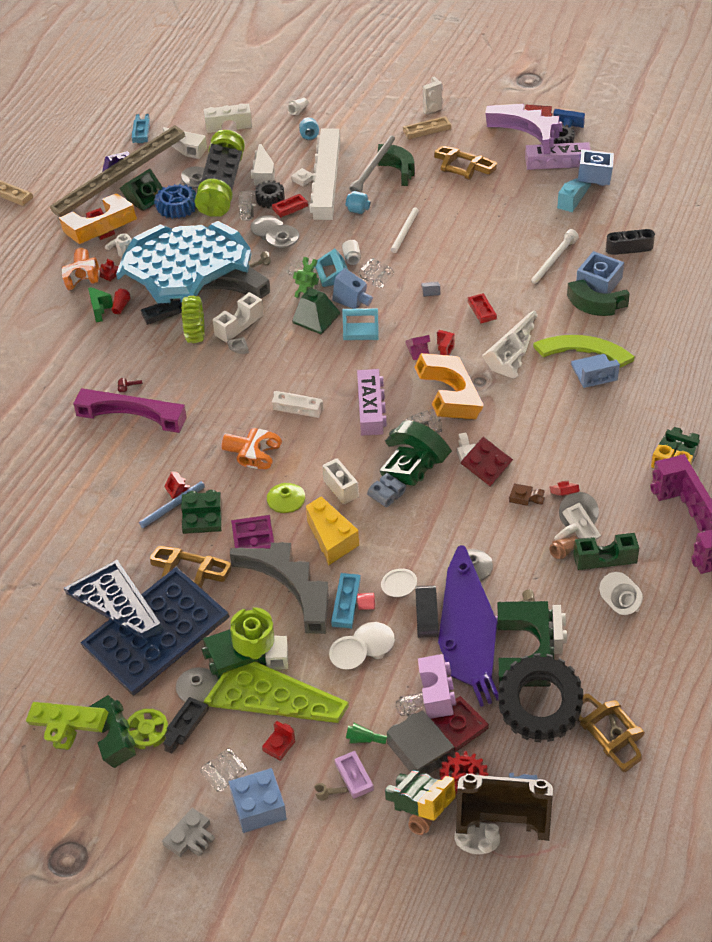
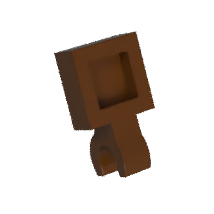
M514 483L509 496V502L526 506L529 505V502L542 505L545 497H543L545 490L536 489L533 491L532 486Z

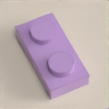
M355 751L334 759L335 765L353 799L374 791V786Z

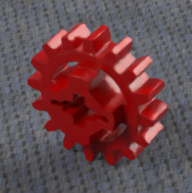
M464 751L463 756L455 752V758L447 756V762H442L440 780H443L445 776L449 777L450 771H453L452 778H454L456 796L459 778L466 774L476 775L477 772L481 776H489V773H487L488 767L483 765L482 758L476 760L475 753L470 757L467 751Z

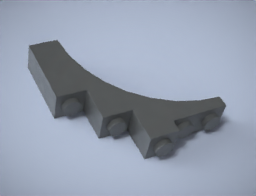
M249 267L248 273L234 269L204 285L201 290L225 289L245 295L250 292L261 299L270 293V282L268 278Z
M271 542V549L230 548L232 567L248 568L262 572L275 578L290 590L302 608L305 633L326 634L329 601L328 582L310 581V563L302 561L292 562L291 543Z

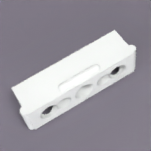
M280 391L273 392V410L319 418L321 411L324 410L322 399Z

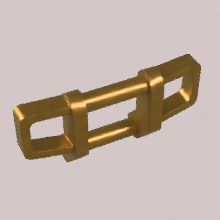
M441 146L434 151V158L443 160L440 168L441 171L452 172L464 176L468 180L472 178L475 170L490 175L497 168L496 162L480 155L474 156L461 152L457 148ZM458 157L471 161L467 170L451 166L450 164Z
M158 546L150 557V564L152 566L164 568L162 577L174 569L181 559L201 564L193 581L201 589L205 578L224 582L231 572L230 562L212 556L204 557L183 552L182 549ZM160 555L170 556L168 560L158 558ZM213 566L224 569L222 573L210 570Z
M584 694L583 704L590 702L597 709L584 718L580 715L578 720L584 730H588L604 748L603 752L614 761L622 772H627L642 760V754L634 741H638L644 736V730L632 722L621 709V705L617 700L601 704L590 694ZM615 714L628 730L612 742H609L595 724L605 716ZM627 744H630L636 756L628 762L622 763L615 753Z

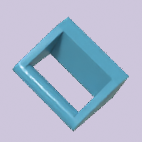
M335 248L319 258L316 265V270L323 287L334 285L335 277L344 268L348 270L344 258ZM335 265L336 272L326 278L323 267Z
M378 308L342 310L343 340H379ZM347 316H374L375 323H347Z

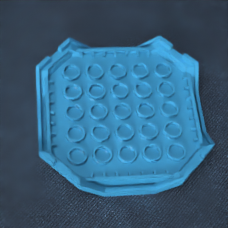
M219 221L208 227L193 225L170 228L158 225L132 239L122 256L116 274L117 280L127 275L145 285L157 303H170V299L180 298L182 302L184 297L197 296L204 285L234 269L248 273L249 261L252 255L251 248L237 230Z

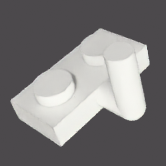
M577 503L562 512L570 525L558 533L554 539L566 538L573 532L576 533L579 539L595 537L597 540L601 535L582 505Z

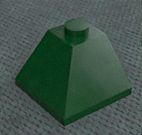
M149 168L119 189L128 202L144 211L155 204L156 194H158L159 190H162V185L151 168Z
M310 287L301 296L292 323L322 335L337 319L340 311L325 293Z

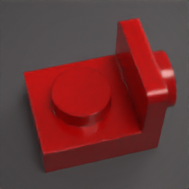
M443 330L437 331V344L440 355L449 356L455 347V333Z
M276 721L274 723V732L262 745V751L281 761L296 742L293 728L286 723L282 724Z

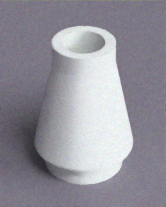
M302 98L290 101L287 106L288 112L291 115H299L308 106V100Z

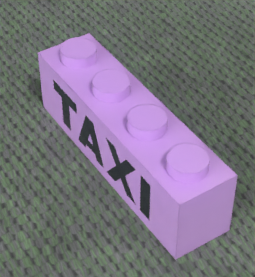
M589 142L554 144V147H551L550 154H544L542 145H526L525 161L527 170L579 167L581 150L591 151Z
M379 369L357 370L361 436L383 434V427H387L386 415L382 416V413H386L385 402H381V400H385L384 389H380V387H384L383 376H379Z

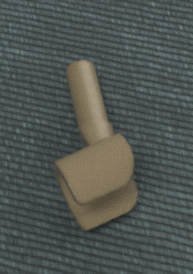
M267 251L262 252L260 255L261 259L250 264L249 267L254 268L262 263L269 265L271 262L269 253Z
M530 589L525 590L522 593L523 599L519 600L535 601L533 591Z
M610 714V740L613 741V734L621 735L624 732L622 728L616 725L614 715Z
M318 783L314 786L317 792L323 791L316 793V797L321 801L326 800L329 795L347 792V787L327 788L324 783Z

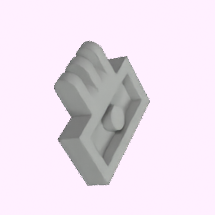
M191 808L162 840L163 845L179 857L188 849L200 856L203 851L198 845L206 849L209 844L204 839L209 842L215 839L211 833L205 830L210 825V819L194 808Z

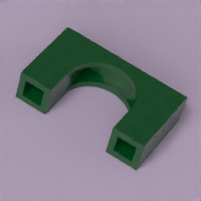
M548 601L497 602L498 630H523L530 632L538 639L540 646L528 657L532 658L534 654L540 653V657H546L547 654L553 655L554 659V646H550V640H554L553 628H549V622H553V609H548ZM522 657L498 658L499 685L500 681L503 680L505 671H509L511 664L515 661L519 663ZM533 680L523 687H551V682Z

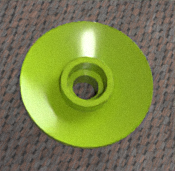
M293 483L278 484L272 487L267 494L269 507L279 513L294 512L301 508L305 502L303 489Z

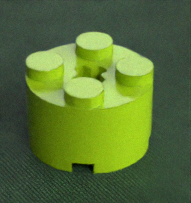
M252 607L253 610L247 611L242 609L231 619L232 645L238 653L252 659H258L268 652L274 644L273 621L270 614L261 608Z

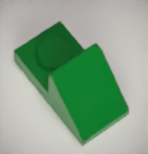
M90 287L88 290L96 323L102 322V314H105L104 309L113 307L112 296L109 293Z

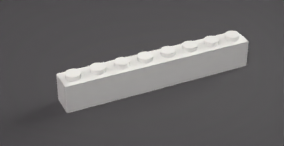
M321 129L320 135H317V154H315L310 213H313V220H333L340 148L339 129Z

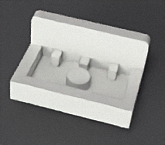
M436 77L431 78L430 84L423 86V112L426 115L442 109L443 85Z
M552 605L553 622H549V628H553L554 640H550V646H554V654H563V643H567V631L562 630V626H566V614L561 613V605Z

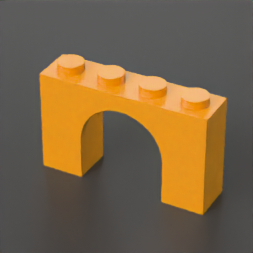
M116 193L102 199L106 213L101 216L82 218L75 212L60 217L59 220L63 232L78 244H82L137 220L134 206Z
M421 353L414 367L419 378L441 381L455 389V391L438 390L432 402L437 416L477 419L483 409V403L460 358Z

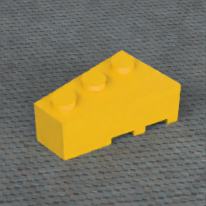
M322 496L306 505L307 522L320 545L321 551L326 557L328 566L359 546V530Z

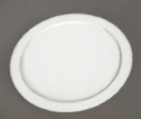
M408 569L392 570L381 581L382 590L387 595L393 597L406 596L417 585L416 575Z
M354 636L339 638L332 644L329 651L331 662L341 669H353L359 666L367 655L365 643Z

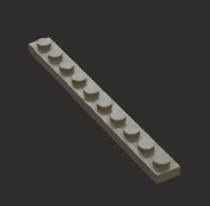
M174 125L50 206L51 211L59 218L65 216L186 137L185 132Z

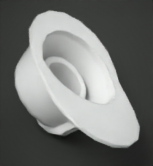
M612 572L604 576L599 589L600 595L609 606L621 615H629L635 611L638 612L643 600L639 587L628 576L620 572Z

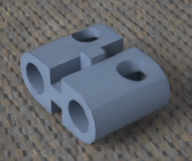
M386 473L380 478V482L376 481L369 487L367 495L384 507H388L394 502V499L397 500L404 494L406 485Z

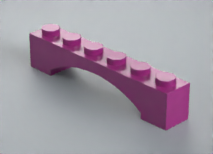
M81 388L73 403L76 416L94 419L95 416L110 413L134 414L157 422L164 431L180 433L187 418L184 404Z

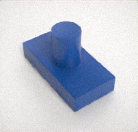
M554 109L553 116H559V122H562L563 126L569 125V127L584 128L585 113Z

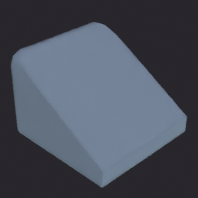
M439 282L421 283L423 296L440 295Z

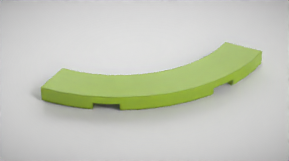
M560 335L533 343V348L543 358L567 350L585 353L594 352L600 355L605 354L609 361L617 360L620 364L619 368L634 362L635 356L610 341L586 335Z

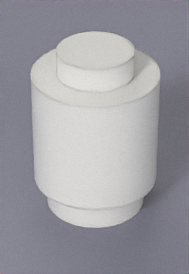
M355 240L345 241L342 245L345 261L350 265L357 264L361 258L358 242Z

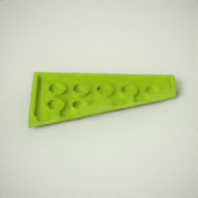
M258 662L224 672L204 700V703L209 707L339 723L349 707L348 702Z

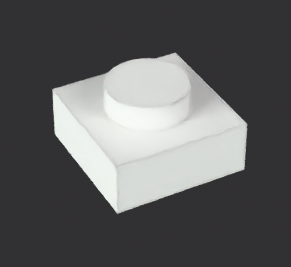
M301 168L291 176L293 182L304 187L313 180V173Z

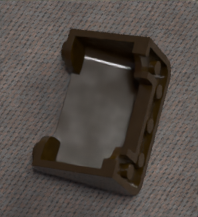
M466 774L459 778L456 833L467 834L468 828L474 824L475 827L480 828V820L526 824L527 832H531V829L534 830L538 835V840L549 841L553 787L543 779L533 780Z

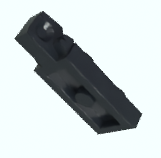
M170 299V303H157L141 309V315L147 325L181 313L182 302L181 300Z
M191 697L187 699L166 728L165 738L167 739L163 743L164 751L172 754L179 744L183 745L209 710L207 704Z

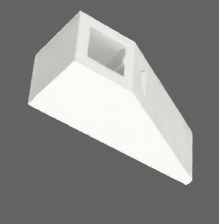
M163 127V132H165L169 128ZM185 132L186 137L172 145L173 148L183 155L200 159L207 150L206 136Z
M259 144L258 150H255V160H253V169L251 170V179H254V186H258L259 183L262 184L263 181L267 183V180L273 182L275 179L274 163L262 144Z

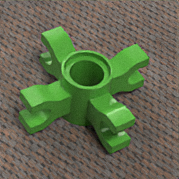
M303 257V270L299 269L293 274L295 283L299 285L294 297L300 298L302 292L305 293L309 287L313 288L315 285H318L319 278L313 272L318 260L312 259V263L309 265V258Z

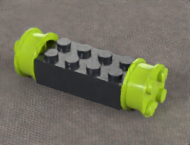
M219 130L211 138L202 179L195 196L196 207L207 216L221 217L230 209L239 163L242 160L245 143L241 135L232 130Z

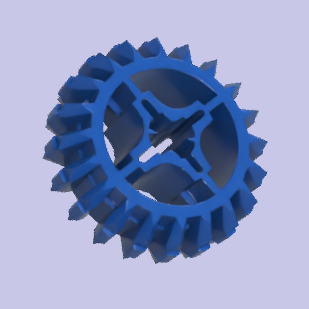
M180 183L179 185H168L166 188L162 187V190H159L155 197L156 210L161 216H165L166 219L171 217L173 220L174 218H185L186 215L190 216L197 209L195 205L197 193L191 186L188 187L187 184L181 185Z

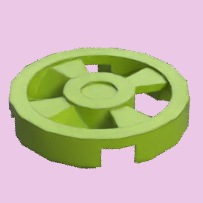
M152 708L136 711L128 718V732L135 741L134 747L139 749H146L145 746L151 745L157 747L165 741L168 721L160 711ZM150 713L152 716L151 720L145 719L144 714ZM164 724L163 731L156 732L155 726Z

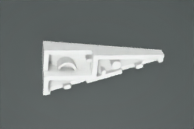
M535 310L524 317L482 355L491 371L513 379L518 376L517 370L522 365L521 358L526 353L531 337L530 331L534 328L533 322L538 316Z

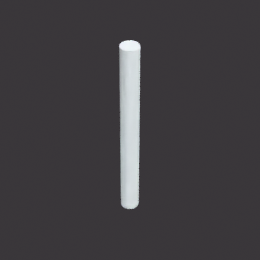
M417 208L412 209L391 248L393 253H397L419 210Z

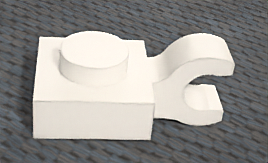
M466 432L459 434L460 440H458L460 447H457V454L460 462L475 446V444H469Z

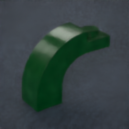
M378 144V152L384 144ZM391 145L378 163V166H390L400 170L401 186H408V180H411V176H415L414 157L408 150L400 146Z
M585 279L568 282L567 297L577 309L591 315L612 316L615 315L616 309L629 306L630 293L627 289L613 293H598L587 285Z
M402 421L397 428L389 432V436L385 440L388 447L406 444L414 448L429 449L434 459V464L443 463L452 452L449 445L438 433L428 426L415 421Z

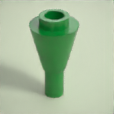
M353 722L352 726L348 725L346 739H350L349 744L371 742L386 744L387 740L386 735L373 733V731Z

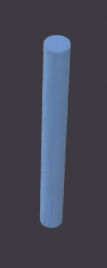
M200 481L182 494H187L188 491H196L198 493L205 488V485ZM182 494L139 522L140 526L145 528L181 504Z

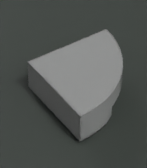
M244 337L227 341L229 349L239 354L249 353Z

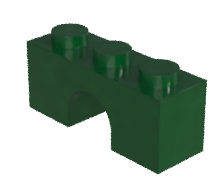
M635 533L617 534L614 537V541L607 546H597L595 537L575 539L573 556L577 570L637 564L640 548Z
M107 695L90 705L89 707L105 708L109 712L102 733L108 730L109 733L104 739L97 742L103 761L116 768L136 756L134 749L135 741L128 732L129 723L123 717L122 711H124V708L120 701L114 700Z

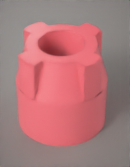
M374 593L358 594V610L375 609Z

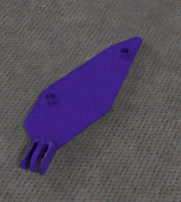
M460 545L457 547L447 569L438 644L445 662L450 664L451 677L471 685L480 707H483L484 703L480 692H484L488 704H492L493 702L488 691L490 688L496 701H499L498 691L492 679L497 619L468 551L464 545Z

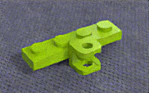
M33 702L26 722L29 725L45 726L44 739L47 742H53V747L56 749L69 750L77 735L75 730L102 732L109 712L105 708ZM67 737L66 742L61 744L63 738Z

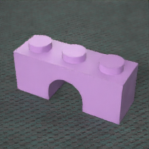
M443 654L418 658L426 714L430 719L454 715L452 705H456L454 692H450V690H454L452 677L447 676L451 675L449 662H445Z

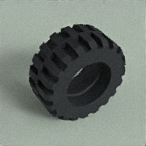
M537 653L532 658L528 656L522 657L519 663L515 661L511 664L510 670L505 671L503 680L500 681L499 709L503 715L504 722L511 727L515 734L519 733L523 739L528 740L531 738L535 739L534 742L541 743V740L547 739V742L554 741L555 737L559 736L561 738L566 735L568 730L573 729L581 715L584 693L583 688H581V680L579 676L574 674L575 670L571 665L567 667L564 660L561 658L555 660L553 655L547 654L546 657H540V653ZM533 680H546L558 687L562 696L559 709L554 714L545 717L529 714L520 703V692L523 686Z

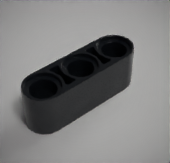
M639 229L609 233L606 238L605 251L610 255L651 251L654 247L655 232L651 229Z
M436 585L415 586L418 638L439 637Z

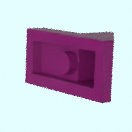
M429 335L406 340V345L413 360H418L421 353L429 354L427 344L431 342Z

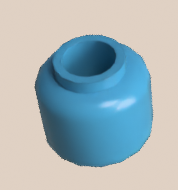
M304 118L300 122L299 131L304 139L313 140L319 134L320 129L315 119Z
M353 191L351 194H348L345 206L350 212L363 214L365 210H369L371 201L368 200L367 194Z

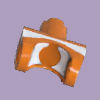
M76 249L74 252V263L62 267L63 281L67 290H73L76 284L84 279H89L91 284L98 282L100 269L97 259L95 257L89 259L87 249Z
M253 428L249 431L246 438L225 434L222 440V450L239 453L237 462L242 466L255 469H269L273 460L269 455L264 454L265 452L263 451L278 449L282 444V440L275 433Z

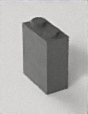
M423 710L411 714L405 721L393 725L387 731V744L410 772L418 770L420 774H430L440 768L442 762H447V756L454 758V746Z

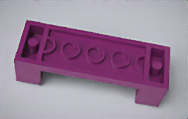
M685 454L655 461V467L652 471L653 480L650 484L651 492L656 495L659 501L680 496L681 501L687 505L690 516L694 517L697 528L701 532L697 533L696 542L694 543V552L691 556L692 564L694 567H697L700 574L712 572L711 497Z

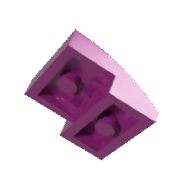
M270 515L231 520L235 548L271 549V542L274 543Z

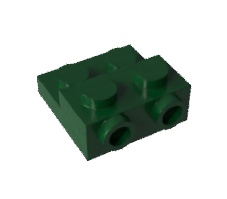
M399 446L379 471L382 476L388 473L405 485L415 486L418 481H423L426 471L433 468L434 459L429 449Z
M211 489L207 490L206 493L188 491L187 494H182L183 534L222 531L221 492Z

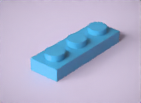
M340 574L331 621L332 627L352 629L361 575Z

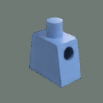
M346 268L335 277L332 301L352 309H357L361 303L369 306L373 297L366 293V282Z

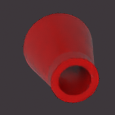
M120 288L114 293L113 307L111 309L114 314L120 315L131 300L128 290Z

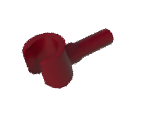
M120 378L118 380V391L126 392L127 386L143 384L142 380L127 381L125 378Z

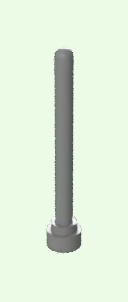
M393 135L387 139L361 177L349 186L351 192H362L364 182L395 141Z

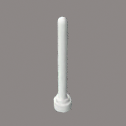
M569 229L564 234V241L532 278L533 284L538 283L568 245L574 244L578 240L579 235L575 230Z

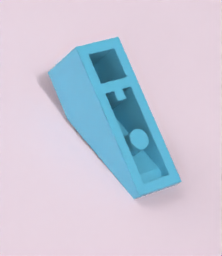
M578 178L565 183L558 192L557 208L573 212L591 186V183L580 182Z

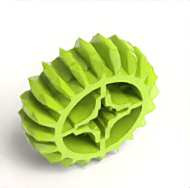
M194 295L184 297L181 313L185 339L188 343L202 342L205 336V320L201 298Z

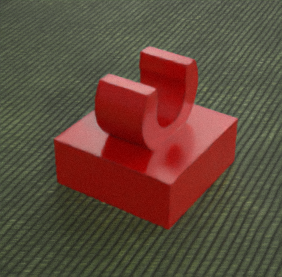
M107 259V262L101 264L99 268V277L111 282L117 276L119 267L114 265V261Z
M171 472L164 486L172 499H175L190 488V485L185 484V478H181L178 472Z

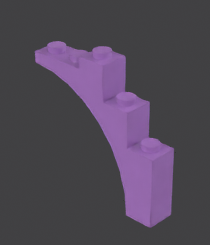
M524 104L487 106L486 108L487 127L512 128L529 133L541 142L544 154H550L551 147H554L555 138H559V134L563 130L562 122H559V116L544 117L541 110H524Z

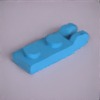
M136 114L133 123L132 143L148 142L149 114H145V119H141L140 115Z

